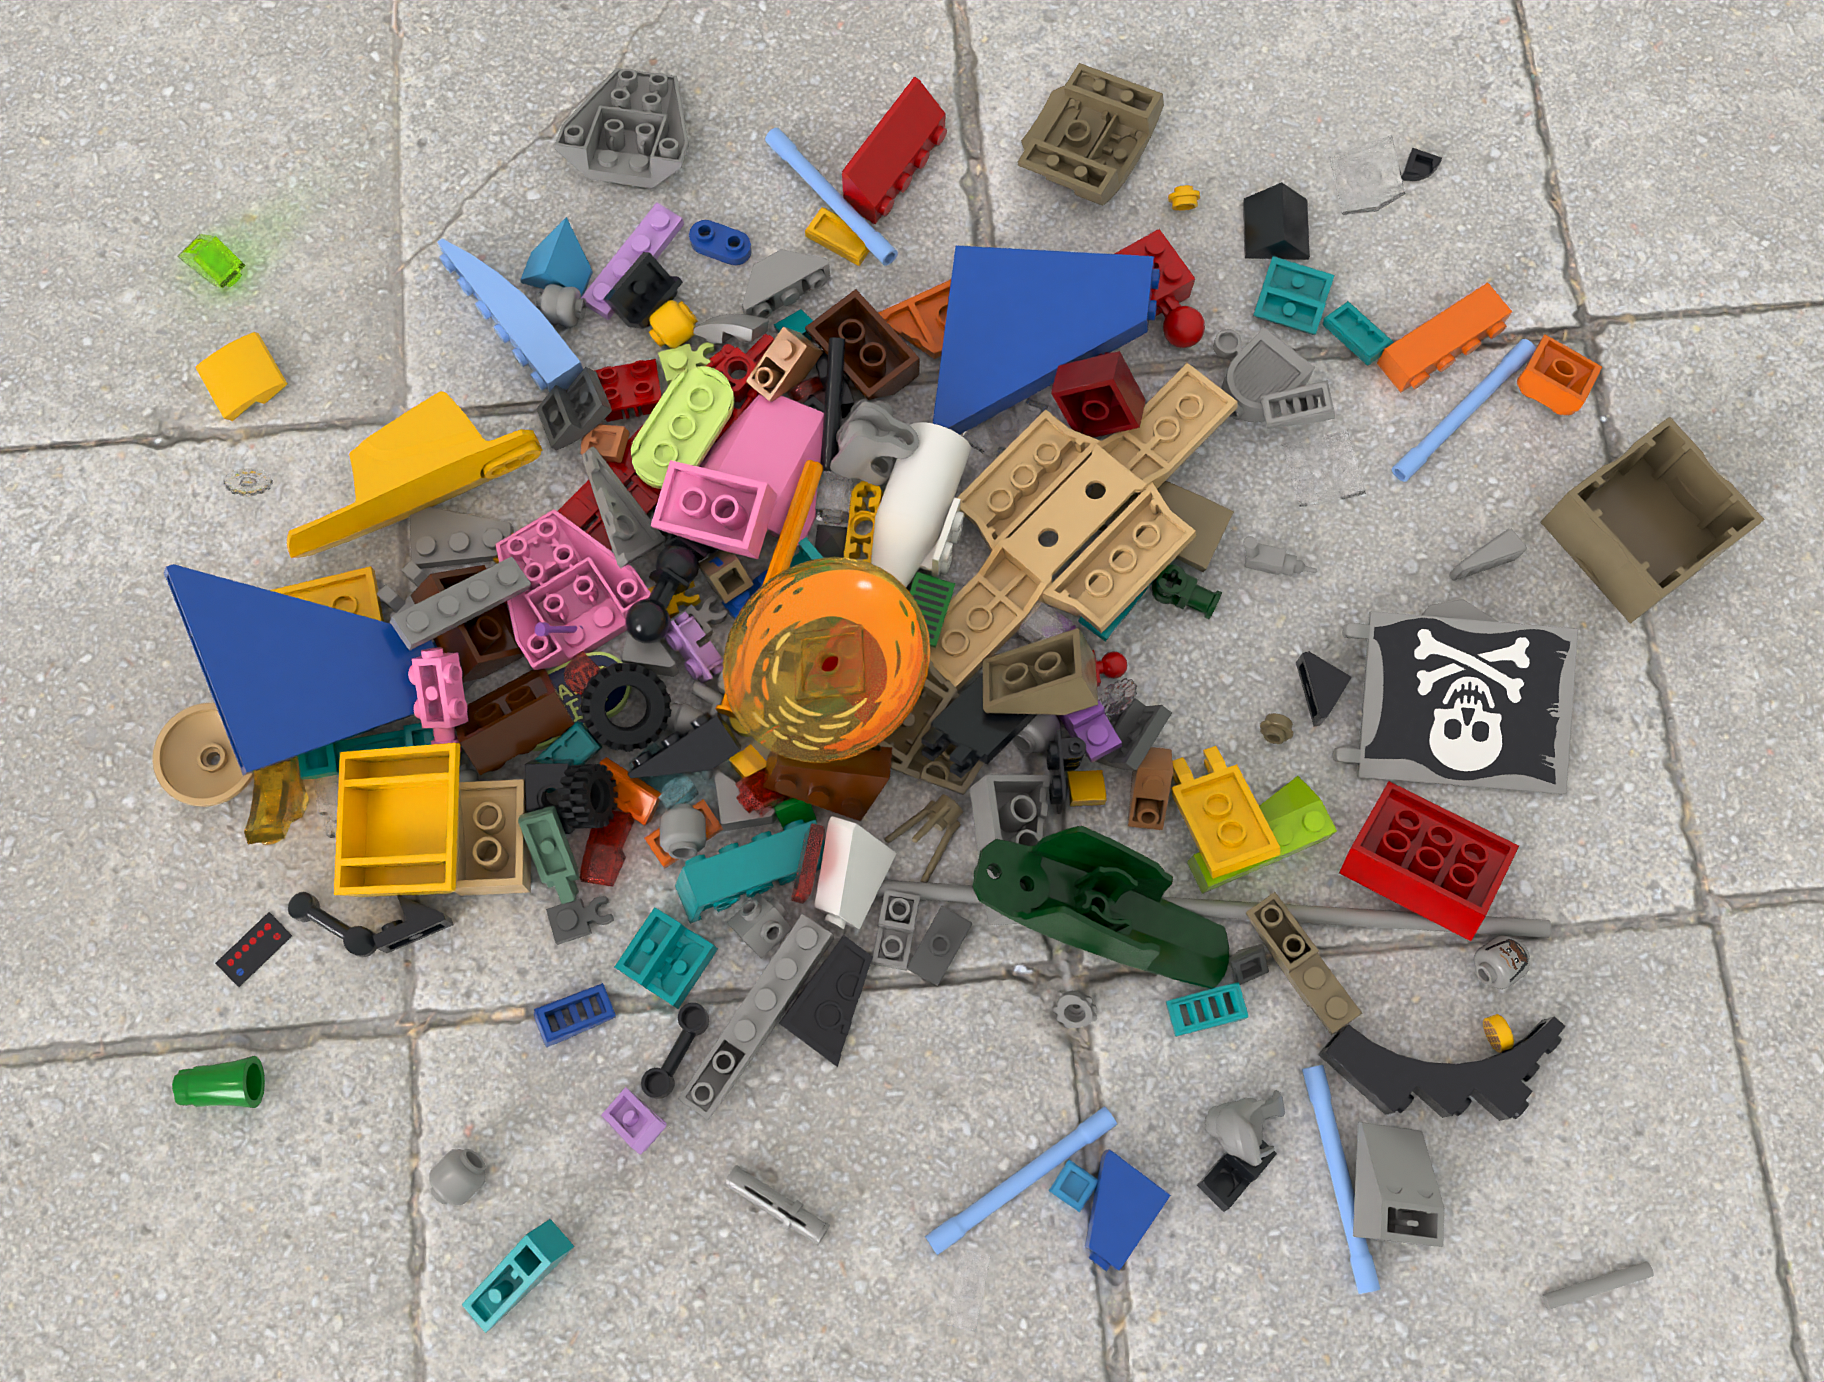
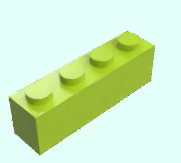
M1297 776L1259 805L1280 846L1279 856L1212 879L1200 852L1192 855L1187 864L1201 893L1204 894L1328 840L1337 830L1321 798Z

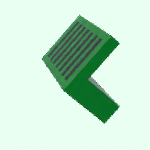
M916 572L908 600L917 613L924 645L936 648L955 583ZM905 606L904 612L909 618V612ZM914 621L912 624L913 637L916 633V625Z

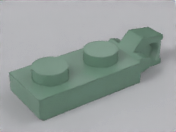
M555 806L520 815L518 823L542 884L546 883L548 888L555 886L561 904L575 901V897L579 893L575 880L580 878L579 868Z

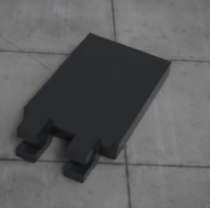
M982 673L931 722L930 730L921 738V743L926 746L922 749V755L934 761L948 748L950 743L957 748L950 754V760L954 762L950 766V772L962 778L976 765L978 760L988 765L1038 714L986 713L983 709Z

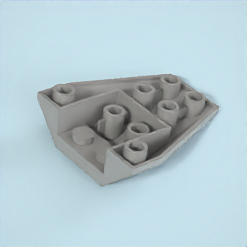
M615 68L562 124L555 142V150L590 180L647 188L655 187L682 168L689 147L677 76Z

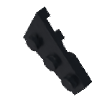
M845 935L841 937L779 1022L781 1026L836 1067H838L856 1005L873 956Z

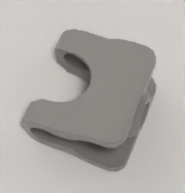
M862 402L837 431L836 440L840 451L831 461L830 469L834 473L846 478H859L872 485H883L889 480L894 467L891 457L898 459L910 457L918 448V435L911 426L893 418L880 406L871 402ZM895 436L902 438L906 444L895 438ZM873 465H876L877 467H879V469L881 470V472H878L877 470H875V468L873 467Z

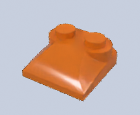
M1544 334L1526 367L1518 377L1517 385L1523 395L1549 407L1554 413L1572 415L1579 411L1585 403L1602 366Z

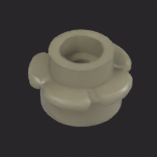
M1271 713L1266 716L1265 721L1260 723V732L1268 742L1282 744L1293 737V723L1284 715Z

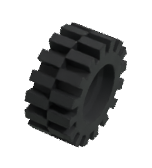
M601 764L570 766V769H566L564 772L566 777H561L560 780L563 788H558V795H562V800L558 801L559 807H564V810L561 812L562 817L567 818L566 823L575 829L603 828V826H607L610 824L609 820H612L614 817L612 810L617 808L614 798H618V792L613 791V787L617 786L616 781L610 780L613 776L612 772L607 771V766Z

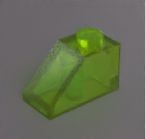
M199 234L177 256L213 286L219 288L233 286L241 278L242 274L240 271L246 266L216 236Z

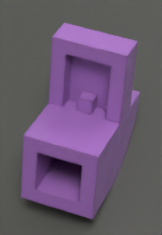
M1099 699L1098 705L1067 715H1058L1071 737H1078L1085 742V754L1091 763L1122 747V742L1106 717L1104 707Z

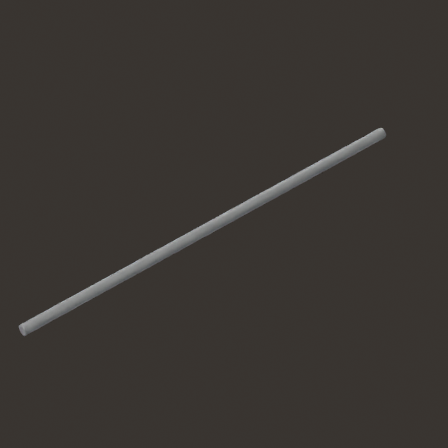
M884 880L876 897L884 898L886 889L918 895L920 900L983 904L979 902L972 885ZM1162 897L1202 917L1249 920L1246 912L1259 903ZM1285 904L1298 923L1451 932L1415 912ZM1486 916L1476 933L1549 938L1552 928L1550 920Z

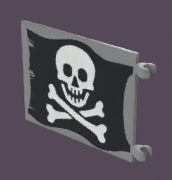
M1376 611L1369 612V624L1348 623L1343 626V637L1367 639L1359 749L1334 748V761L1358 763L1357 777L1567 794L1578 628Z

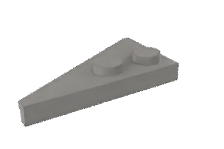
M594 446L589 448L582 455V459L617 565L621 569L658 548L666 539L658 529L651 527L652 521L596 448Z

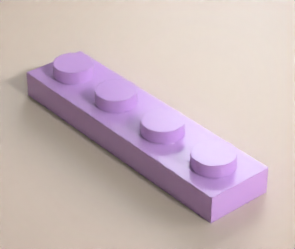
M656 203L583 294L581 299H586L585 306L609 320L615 312L603 300L604 297L643 252H650L657 260L683 227V218Z

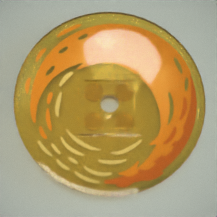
M842 557L820 558L795 565L782 571L761 586L747 601L734 621L726 642L723 657V682L729 705L744 730L766 749L780 756L811 763L833 762L856 756L873 748L890 736L904 722L917 703L928 675L930 663L929 632L925 618L914 597L898 579L884 569L862 560ZM828 657H838V665L834 670L829 672L823 671V662Z

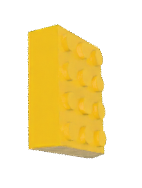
M460 743L340 752L334 895L378 897L449 894L456 891Z

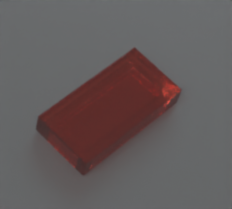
M811 823L805 833L791 901L803 904L811 895L825 830L824 826Z

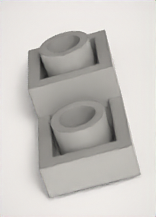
M747 314L719 315L694 327L693 334L704 337L707 342L713 344H722L733 336L742 342H752L768 331L769 320Z
M885 889L871 961L873 965L907 971L920 896Z

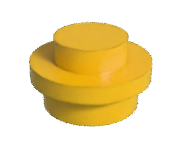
M1190 185L1178 186L1174 188L1173 193L1168 195V201L1172 203V209L1176 211L1194 209L1198 206L1197 200L1200 199V192L1193 190V186Z

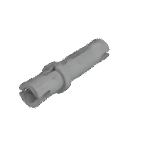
M738 1165L732 1169L724 1183L725 1187H729L754 1205L783 1222L781 1225L787 1230L789 1228L794 1229L817 1246L830 1227V1224L823 1222L803 1209L804 1204L798 1200L795 1203L767 1184L742 1170Z

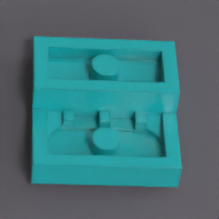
M1272 256L1253 317L1316 335L1335 275Z
M654 907L614 968L679 1009L718 948Z

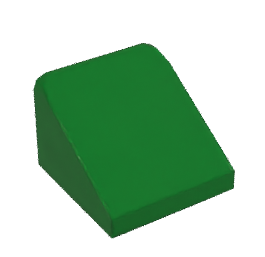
M790 798L774 807L783 831H785L784 827L797 820H803L804 823L816 820L817 823L811 804L801 800Z

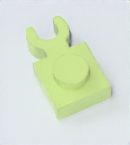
M709 342L703 343L696 351L691 350L690 344H685L677 348L658 352L668 386L680 372L686 369H696L710 363L709 359H706L705 356L708 353L715 352L714 344Z

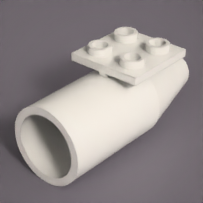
M917 422L909 425L918 435V448L910 457L896 459L874 523L870 573L885 579L902 593L919 568L932 571V577L940 578L941 573L947 575L953 555H951L953 545L958 544L963 530L964 513L960 512L961 499L955 498V494L971 452V445L958 433L946 427L926 422Z

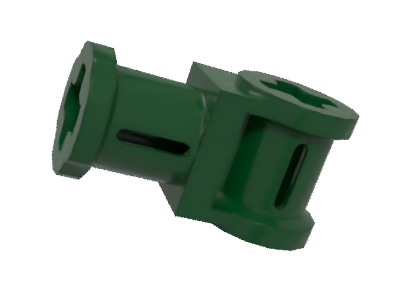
M1173 564L1168 565L1157 576L1151 587L1152 595L1158 602L1173 604L1181 609L1188 606L1203 613L1204 618L1208 620L1211 618L1222 592L1219 590L1213 592L1198 585L1199 579L1186 574L1181 567ZM1167 581L1173 583L1172 588L1166 586Z

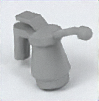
M695 680L692 694L713 705L710 712L712 716L717 712L715 710L716 705H721L723 695ZM673 703L671 717L667 719L668 726L666 729L673 732L679 731L683 735L693 728L690 722L702 715L703 712L686 703ZM724 715L723 719L726 723L728 716ZM712 770L703 771L702 773L704 780H710L713 776Z

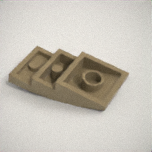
M1165 481L1157 489L1169 509L1196 531V537L1181 551L1176 559L1204 572L1234 511L1201 495ZM1095 483L1088 497L1091 499L1101 498L1106 492L1105 487ZM1135 492L1098 530L1103 532L1139 495Z

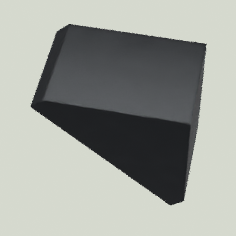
M1309 651L1301 654L1296 661V666L1313 727L1320 726L1329 716L1352 677Z

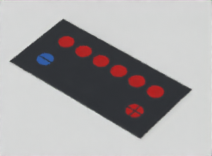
M268 912L215 964L239 988L292 935Z

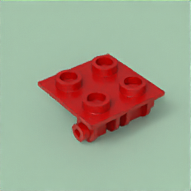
M656 359L639 360L630 364L614 367L607 366L593 370L597 373L612 408V411L604 419L607 423L623 419L622 409H624L626 419L630 418L628 408H634L636 417L640 416L638 406H641L643 415L651 414L662 397Z

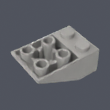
M1358 1122L1353 1237L1443 1247L1445 1208L1423 1132Z

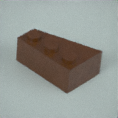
M782 735L788 741L778 738L767 756L763 787L861 822L890 779L892 747L881 746V751L858 749L859 745H856L849 751L837 752L838 750H825L826 747L831 745L814 743L805 737ZM793 741H795V742H797V743H800V744H802V745H805V746H808V747H811V748L820 749V750H819V751H808V750H804V749H801V748L797 747L796 745H794Z

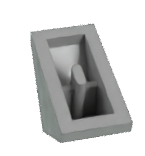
M627 631L622 656L623 663L628 662L643 666L657 675L674 677L679 674L676 663L660 641L650 644L641 643L632 638Z
M718 771L715 774L720 820L724 831L773 824L776 821L777 815L775 810L722 772Z

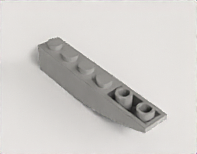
M804 914L800 916L678 1100L707 1120L711 1118L771 1034L834 940L831 932Z

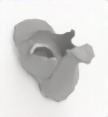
M1275 1090L1272 1098L1267 1101L1243 1098L1238 1101L1213 1106L1205 1117V1131L1211 1136L1218 1138L1228 1154L1241 1158L1252 1166H1257L1262 1163V1157H1266L1274 1151V1146L1260 1149L1264 1129L1262 1121L1273 1116L1283 1117L1285 1115L1283 1097L1279 1091Z

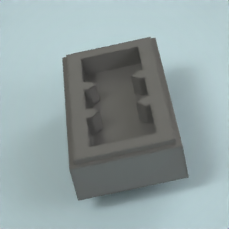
M941 906L907 966V970L938 987L970 930L972 922Z

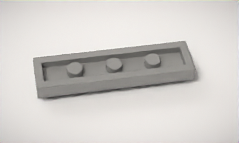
M511 556L393 615L390 623L410 651L529 590L531 583Z

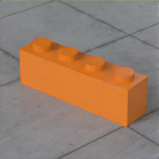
M1487 282L1385 348L1377 364L1400 393L1411 386L1416 389L1430 378V373L1435 370L1439 372L1446 370L1456 361L1455 357L1461 353H1464L1465 356L1469 355L1481 345V340L1487 336L1493 339L1503 332L1507 327L1505 322L1511 315L1512 310Z

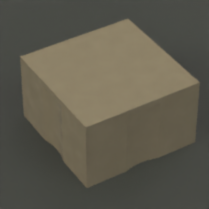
M1668 417L1633 443L1620 458L1602 466L1567 492L1540 523L1631 624L1733 546L1765 519L1731 482L1723 478L1710 465L1699 447L1671 417Z

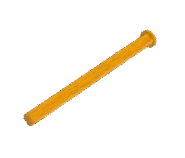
M807 460L804 464L754 608L758 612L748 626L742 643L741 663H738L736 660L721 705H716L715 708L717 712L737 719H741L743 716L740 710L746 695L744 661L747 645L758 619L771 602L781 594L782 588L770 596L768 595L776 585L786 579L823 472V466L819 462ZM768 628L761 635L760 641L766 637Z

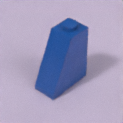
M1108 1149L1104 1151L1100 1160L1097 1176L1098 1183L1094 1192L1085 1247L1092 1251L1088 1258L1106 1272L1110 1266L1120 1271L1171 1196Z

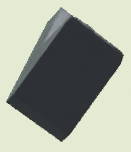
M398 895L406 921L396 920L385 924L381 928L382 932L373 935V939L378 950L390 953L454 924L452 918L444 913Z

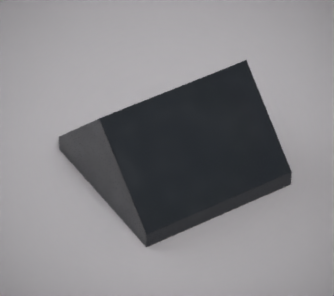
M1283 182L1244 198L1245 259H1272V256L1281 259L1309 260L1308 201L1306 198Z

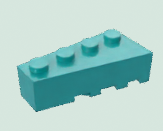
M797 820L784 827L785 831L772 835L771 831H766L754 836L751 839V843L739 847L738 843H732L719 849V854L706 858L703 854L685 862L686 866L682 867L675 888L689 923L692 924L701 920V912L712 907L715 910L717 909L718 912L732 907L731 905L741 899L740 896L743 894L751 898L757 893L760 895L764 894V892L774 887L772 883L778 880L779 884L783 886L821 869L825 842L816 820L804 823L803 820Z

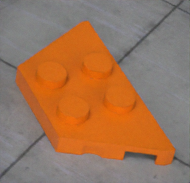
M951 279L878 312L898 335L933 359L940 357L942 354Z

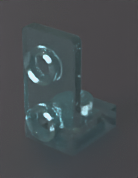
M652 743L640 754L647 750L654 754L661 748L656 743ZM631 761L629 762L630 768L634 767ZM682 773L640 777L642 781L662 793L658 798L667 811L676 804H688L699 795L693 782L687 775Z

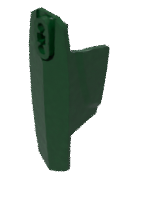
M1076 826L1046 836L1034 846L995 839L980 850L972 885L979 902L1029 929L1115 962L1209 989L1215 988L1221 982L1228 968L1229 943L1225 927L1163 899V894L1172 885L1173 876L1166 873L1159 863L1107 836L1084 826ZM987 869H989L993 873V876L998 878H991L988 875ZM1020 882L1025 885L1026 891L1021 888Z

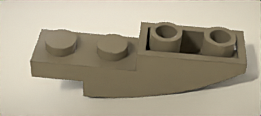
M1276 892L1246 912L1254 929L1307 1007H1311L1330 1035H1333L1362 1014L1319 956L1317 947Z

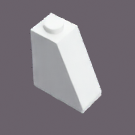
M831 816L828 822L814 907L826 915L824 921L842 930L845 925L860 930L897 853L858 824Z

